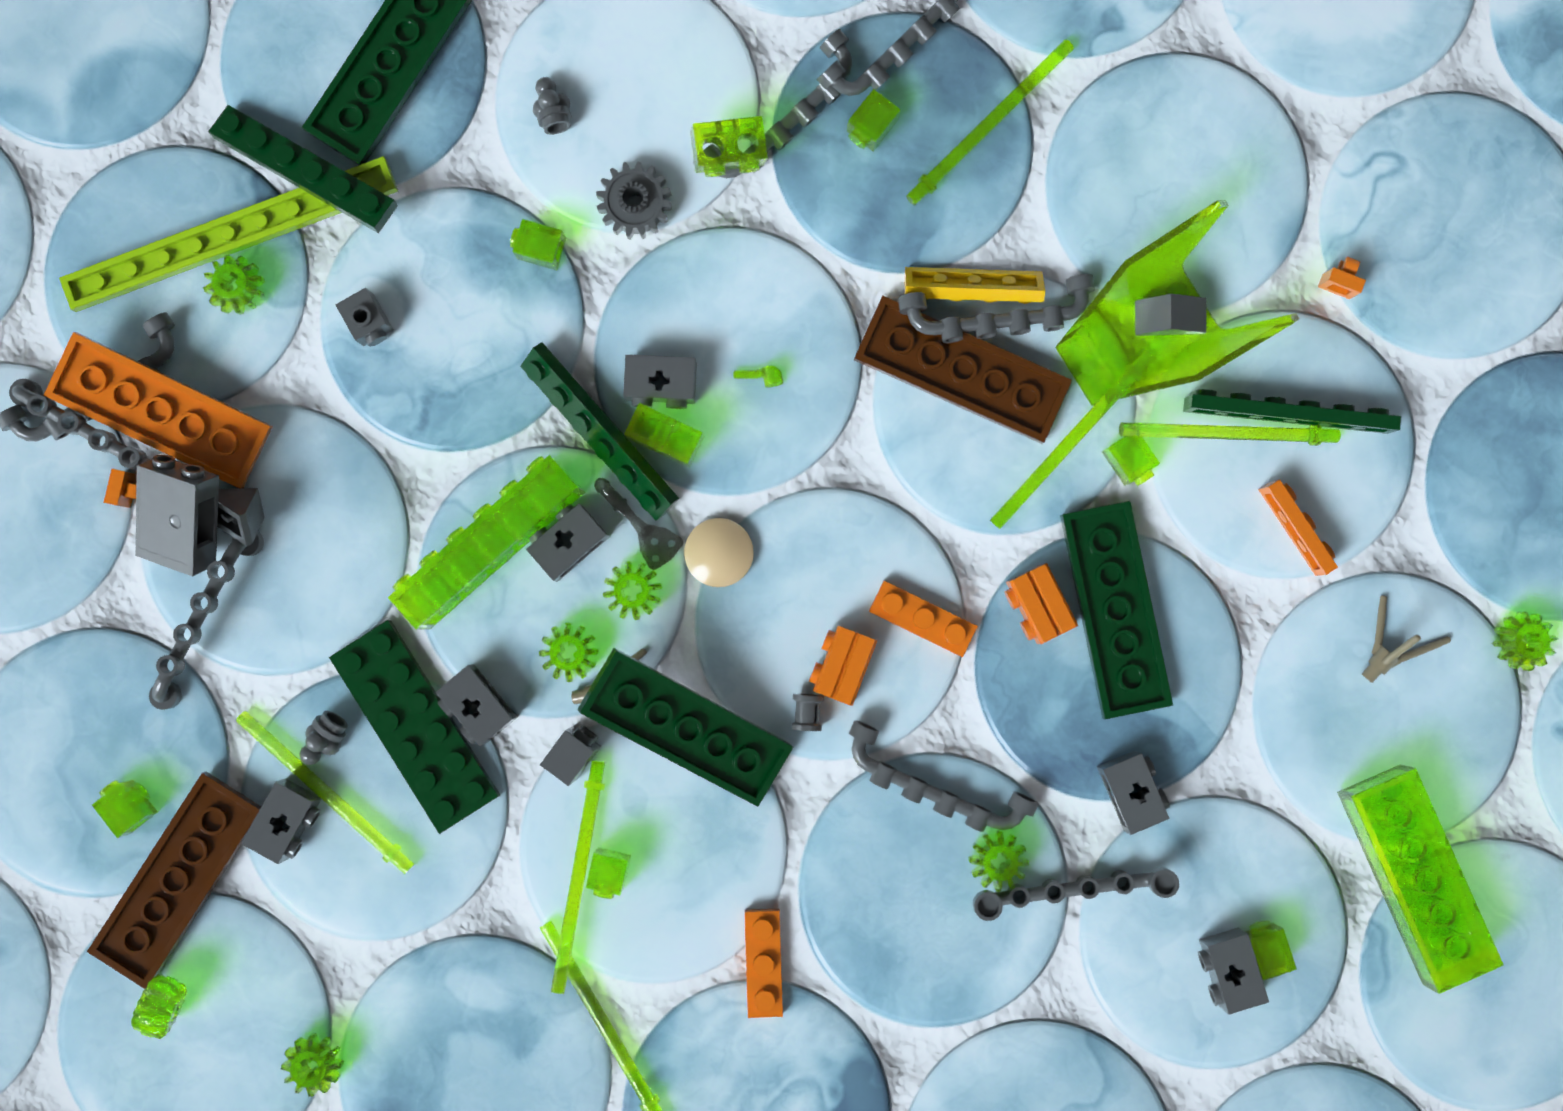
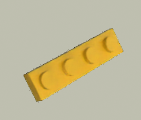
M905 267V294L922 292L925 293L926 300H983L990 303L1016 301L1028 304L1031 302H1044L1046 290L1042 271Z

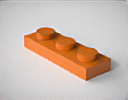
M1279 479L1269 482L1258 489L1315 576L1327 575L1338 568L1333 560L1335 558L1334 551L1325 541L1321 542L1314 531L1316 529L1314 521L1306 512H1301L1295 503V500H1297L1296 494L1287 483H1282Z
M886 581L882 582L868 611L960 657L964 656L978 627Z
M780 909L745 910L748 1018L783 1017Z

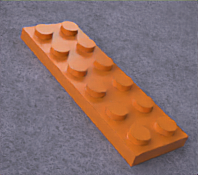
M78 332L72 333L43 395L165 454L173 456L184 463L202 466L205 471L219 475L220 480L237 488H244L273 427Z

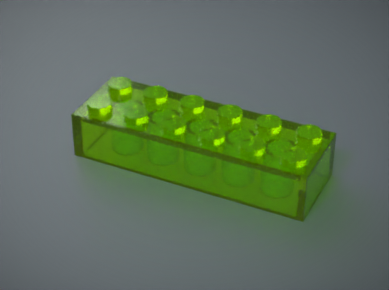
M550 455L545 459L542 456L535 459L526 468L528 474L519 482L514 479L504 486L499 492L502 496L492 506L486 503L479 508L472 516L475 519L474 522L466 529L461 526L453 531L446 538L448 545L438 553L436 550L431 551L419 562L421 568L412 576L409 574L404 575L392 586L395 591L388 599L416 630L432 629L530 542L529 539L541 528L550 525L562 509L569 504H573L586 493L559 461Z
M1400 764L1338 791V796L1422 985L1441 994L1504 966L1417 769Z

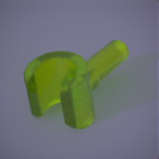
M766 366L756 370H734L733 372L734 379L763 378L765 388L783 384L781 371L775 366Z

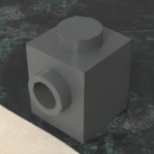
M366 287L335 304L353 338L362 346H375L386 340V334L394 330L375 295Z

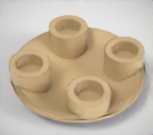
M724 518L709 519L696 526L688 536L684 549L685 562L691 574L703 584L712 587L730 586L741 580L751 567L753 561L752 541L745 529L736 522Z

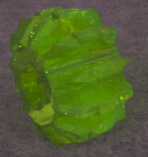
M225 255L223 265L217 261H212V266L215 269L214 273H204V277L210 280L211 283L202 287L204 292L211 294L210 304L215 307L220 306L221 311L226 314L231 313L233 309L239 315L244 314L245 304L252 309L257 308L253 298L255 296L259 298L264 297V292L257 289V287L265 283V279L257 275L259 267L254 263L248 264V259L243 256H239L234 260L230 255ZM236 279L235 284L238 287L233 290L234 287L231 283Z
M627 561L625 562L626 574H623L621 569L616 566L612 569L613 573L618 577L617 581L605 578L604 583L614 586V591L604 592L603 597L616 598L608 606L610 611L616 610L620 605L623 606L620 611V618L625 619L630 608H632L634 620H640L639 607H642L645 613L651 615L653 609L647 602L649 600L658 604L661 602V598L651 595V592L661 590L663 587L661 583L652 585L649 583L657 576L656 571L653 570L645 577L643 576L646 570L645 563L641 562L637 567L636 573H634L632 562ZM631 581H636L635 585H641L642 592L636 594V600L634 601L630 600L631 596H625L624 589L630 587Z
M1517 612L1515 618L1513 616L1503 618L1505 627H1496L1494 629L1501 636L1500 640H1495L1491 643L1494 647L1502 648L1497 658L1508 660V666L1512 669L1521 667L1524 671H1532L1535 665L1545 666L1548 664L1545 655L1553 656L1556 654L1555 650L1550 647V642H1556L1559 638L1548 634L1553 625L1549 622L1542 623V616L1539 614H1531L1529 616L1527 612Z
M565 623L564 635L560 628L554 626L551 628V631L556 639L554 640L547 636L542 638L544 644L551 646L550 650L539 651V656H550L551 659L545 662L542 667L544 670H547L555 665L556 669L552 676L554 679H559L565 670L566 681L573 682L574 669L578 676L583 679L587 676L582 666L583 664L589 668L596 667L597 664L593 660L588 659V655L599 654V649H588L587 646L594 642L596 637L590 635L582 639L586 630L585 626L580 625L574 635L572 623ZM568 643V647L575 645L577 651L573 653L575 658L573 662H570L571 658L563 659L561 655L565 652L563 645Z
M997 830L995 833V841H992L987 833L983 834L982 838L986 845L982 847L975 842L972 845V848L980 853L979 856L972 855L968 857L969 863L979 865L971 871V874L974 878L983 876L980 884L984 888H987L993 881L996 892L1002 890L1003 881L1006 882L1010 889L1015 888L1012 877L1015 875L1019 879L1025 878V874L1018 869V866L1025 867L1029 865L1027 858L1019 857L1026 851L1023 844L1014 846L1017 837L1013 834H1010L1004 841L1003 832ZM998 853H1001L1007 860L1000 863V867L997 869L990 862L997 859Z
M158 974L152 978L137 1001V1006L131 1019L133 1029L150 1038L161 1039L170 1032L172 1025L176 1022V1018L185 1002L187 994L185 984L178 982V979L170 976L165 977Z
M312 1033L307 1040L299 1037L294 1041V1047H289L285 1051L284 1055L288 1060L281 1064V1070L290 1072V1074L284 1079V1083L289 1084L294 1081L297 1084L294 1090L295 1094H299L305 1087L309 1097H313L318 1089L322 1093H326L330 1090L331 1083H336L340 1079L341 1074L337 1070L344 1065V1060L334 1057L341 1049L339 1046H335L332 1049L328 1047L331 1041L330 1037L326 1036L321 1042H319L317 1033ZM315 1061L318 1067L315 1066L311 1069L308 1066V1062Z

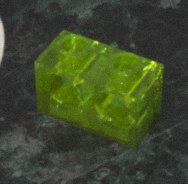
M762 116L692 124L690 137L695 173L704 172L705 177H717L726 174L725 170L738 168L740 173H752L759 171L760 166H764L768 159ZM741 139L750 140L755 146V152L751 154L743 153L738 148L737 142ZM707 143H714L720 148L721 155L716 158L708 157L703 151V146Z

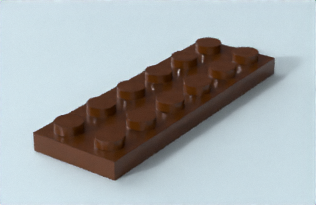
M883 295L854 357L856 362L1040 444L1045 443L1072 382L1071 379L982 339H977L966 332H963V339L961 341L953 343H943L942 335H925L911 325L908 315L900 314L898 302ZM921 313L922 316L928 321H939L935 318H932L926 314Z
M207 771L202 772L87 952L146 990L151 987L241 847V842L261 806Z

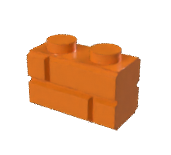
M1047 563L1041 564L1006 582L1009 589L1004 591L1005 596L1013 610L1019 608L1024 618L1020 625L1029 641L1034 639L1036 644H1043L1078 626Z
M838 625L835 632L828 630L821 648L827 651L823 664L815 663L809 682L815 684L813 691L853 706L877 640Z

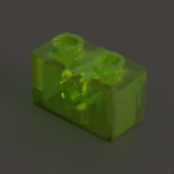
M641 403L638 404L624 433L627 439L689 468L704 440L703 432Z

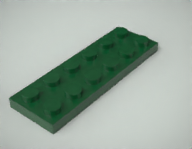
M385 0L303 124V130L357 165L366 163L472 0Z
M1126 501L1060 515L1102 719L1173 706L1131 502Z
M391 620L385 621L329 657L439 834L500 796V793L453 718L449 717L438 705L439 696L435 693L436 691Z
M613 648L577 709L580 714L757 807L794 748L785 740L616 648Z

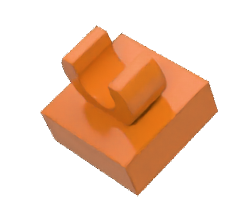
M1347 256L1345 261L1341 260L1337 268L1333 267L1322 274L1318 287L1349 300L1362 292L1366 282L1365 279L1355 276L1360 261Z
M111 469L103 503L131 508L133 498L136 499L137 474Z

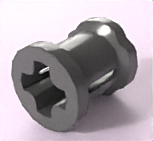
M793 694V700L796 701V709L792 730L822 731L819 717L820 702L824 701V696Z

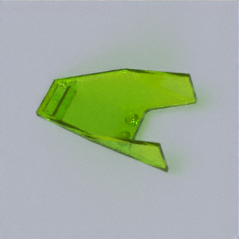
M1226 200L1215 201L1125 260L1055 347L1091 406L1199 381L1300 319L1297 313L1224 329L1217 324L1206 306V334L1135 336V300L1166 294L1201 297L1183 268L1184 262L1228 208L1229 205Z

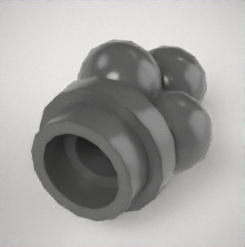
M540 78L535 86V90L539 95L538 100L533 104V113L537 117L538 124L544 129L546 134L554 135L565 132L571 126L570 100L566 95L556 93V84L551 78Z
M324 711L322 715L316 716L312 724L306 729V745L300 750V760L306 765H314L320 761L321 752L329 756L335 755L341 747V741L346 736L345 730L348 727L346 721L331 711Z

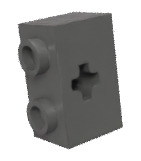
M625 355L624 398L626 401H632L633 407L650 408L653 402L666 403V408L687 409V404H695L696 359L693 357ZM663 375L665 380L670 383L663 385L661 391H657L656 386L651 384V382L658 381V377Z
M572 504L566 506L556 515L557 523L549 530L546 527L541 528L529 539L532 544L526 550L555 582L561 580L610 537L581 504L575 507ZM561 533L567 535L573 533L574 536L570 539L573 545L570 548L558 546L562 542L560 538Z
M474 664L467 665L435 692L440 697V700L437 701L440 708L449 717L454 715L463 725L460 728L461 733L471 744L477 742L479 746L485 745L518 718ZM468 700L471 702L478 700L481 703L477 708L479 713H469L468 709L471 707V703Z
M583 725L580 728L572 726L563 732L540 763V766L564 784L570 786L579 778L601 748V745L596 742L599 737Z
M1133 751L1097 766L1123 831L1132 835L1170 819L1166 809L1170 808L1169 801L1163 789H1157L1152 777L1156 775V771L1148 756L1143 757L1142 753ZM1132 784L1142 787L1138 791L1139 798L1129 795V793L1134 791Z
M286 778L276 781L241 844L276 864H280L289 858L293 859L303 845L304 841L300 839L306 827H312L321 810L317 806L322 798ZM283 816L288 817L286 824L290 827L287 829L282 828L284 822L280 818Z
M1238 927L1199 939L1202 950L1198 951V958L1204 972L1209 971L1212 984L1208 985V990L1215 1006L1219 1005L1220 1008L1230 1015L1269 1003L1248 933ZM1232 965L1236 969L1231 971L1232 977L1228 978L1225 975L1230 972L1229 966Z

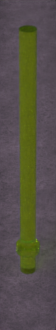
M1064 39L927 175L922 174L918 178L919 183L906 195L907 200L915 206L928 193H934L937 190L936 185L1074 50L1072 43Z
M1145 349L1132 364H1126L1123 368L1125 372L990 519L998 529L1005 525L1135 381L1139 382L1144 377L1142 373L1156 359L1148 350Z
M1121 422L1119 425V435L1122 437L1308 442L1310 446H1319L1321 443H1338L1341 438L1339 429H1322L1320 425H1311L1309 428Z
M247 711L242 712L237 717L236 722L374 846L383 855L382 860L386 863L390 861L404 875L414 866V863L400 851L402 847L397 843L393 845Z
M592 760L589 779L584 781V788H587L551 986V992L557 994L565 993L600 791H604L605 783H602L606 762Z
M551 920L539 927L641 1101L639 1104L642 1111H662L658 1104L660 1098L657 1094H652Z

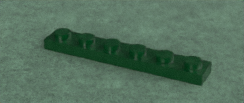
M230 105L225 107L208 131L217 141L378 234L398 206L394 199Z
M541 342L533 347L520 366L529 379L539 387L551 404L561 412L573 429L582 436L595 451L596 455L604 461L617 476L618 480L639 501L643 509L655 521L664 516L679 500V497L544 343Z
M1198 389L1195 394L1184 398L1183 412L1383 434L1399 431L1401 426V416L1389 415V409L1368 408L1367 412L1355 411V406L1335 404L1333 409L1321 408L1320 402L1309 400L1299 401L1298 405L1286 404V399L1281 397H1265L1264 401L1251 400V395L1245 393H1231L1230 398L1217 396V391Z

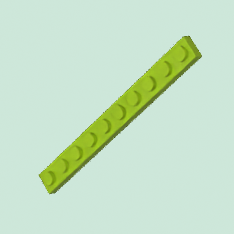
M384 156L345 170V172L387 196L399 192L387 159ZM297 188L59 277L70 310L79 312L342 212L301 188Z

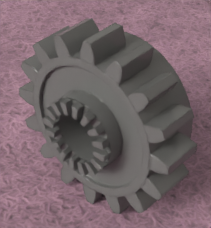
M637 161L635 169H630L627 162H624L622 172L619 173L616 169L611 168L610 172L613 178L611 180L605 178L600 180L605 191H596L597 198L603 201V203L597 205V210L599 214H606L602 219L605 226L614 224L613 232L615 235L624 231L628 240H631L634 234H639L642 239H646V232L650 230L655 234L659 232L657 228L659 222L667 223L668 219L664 211L672 210V203L664 199L672 196L671 190L666 187L662 188L666 183L663 175L654 178L656 174L655 167L651 166L645 172L643 171L642 163ZM639 195L643 197V201L637 207L628 206L626 201L630 196Z

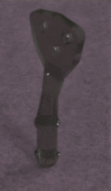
M605 478L596 479L594 487L597 493H600L611 504L615 512L618 511L628 519L638 533L640 552L648 567L656 570L672 560L683 545L682 538L665 527L647 524L634 513L627 504V499L623 498L612 487L610 481ZM653 538L658 539L656 545L651 544ZM668 541H675V545L673 547L668 546ZM658 555L659 560L653 561L652 556Z

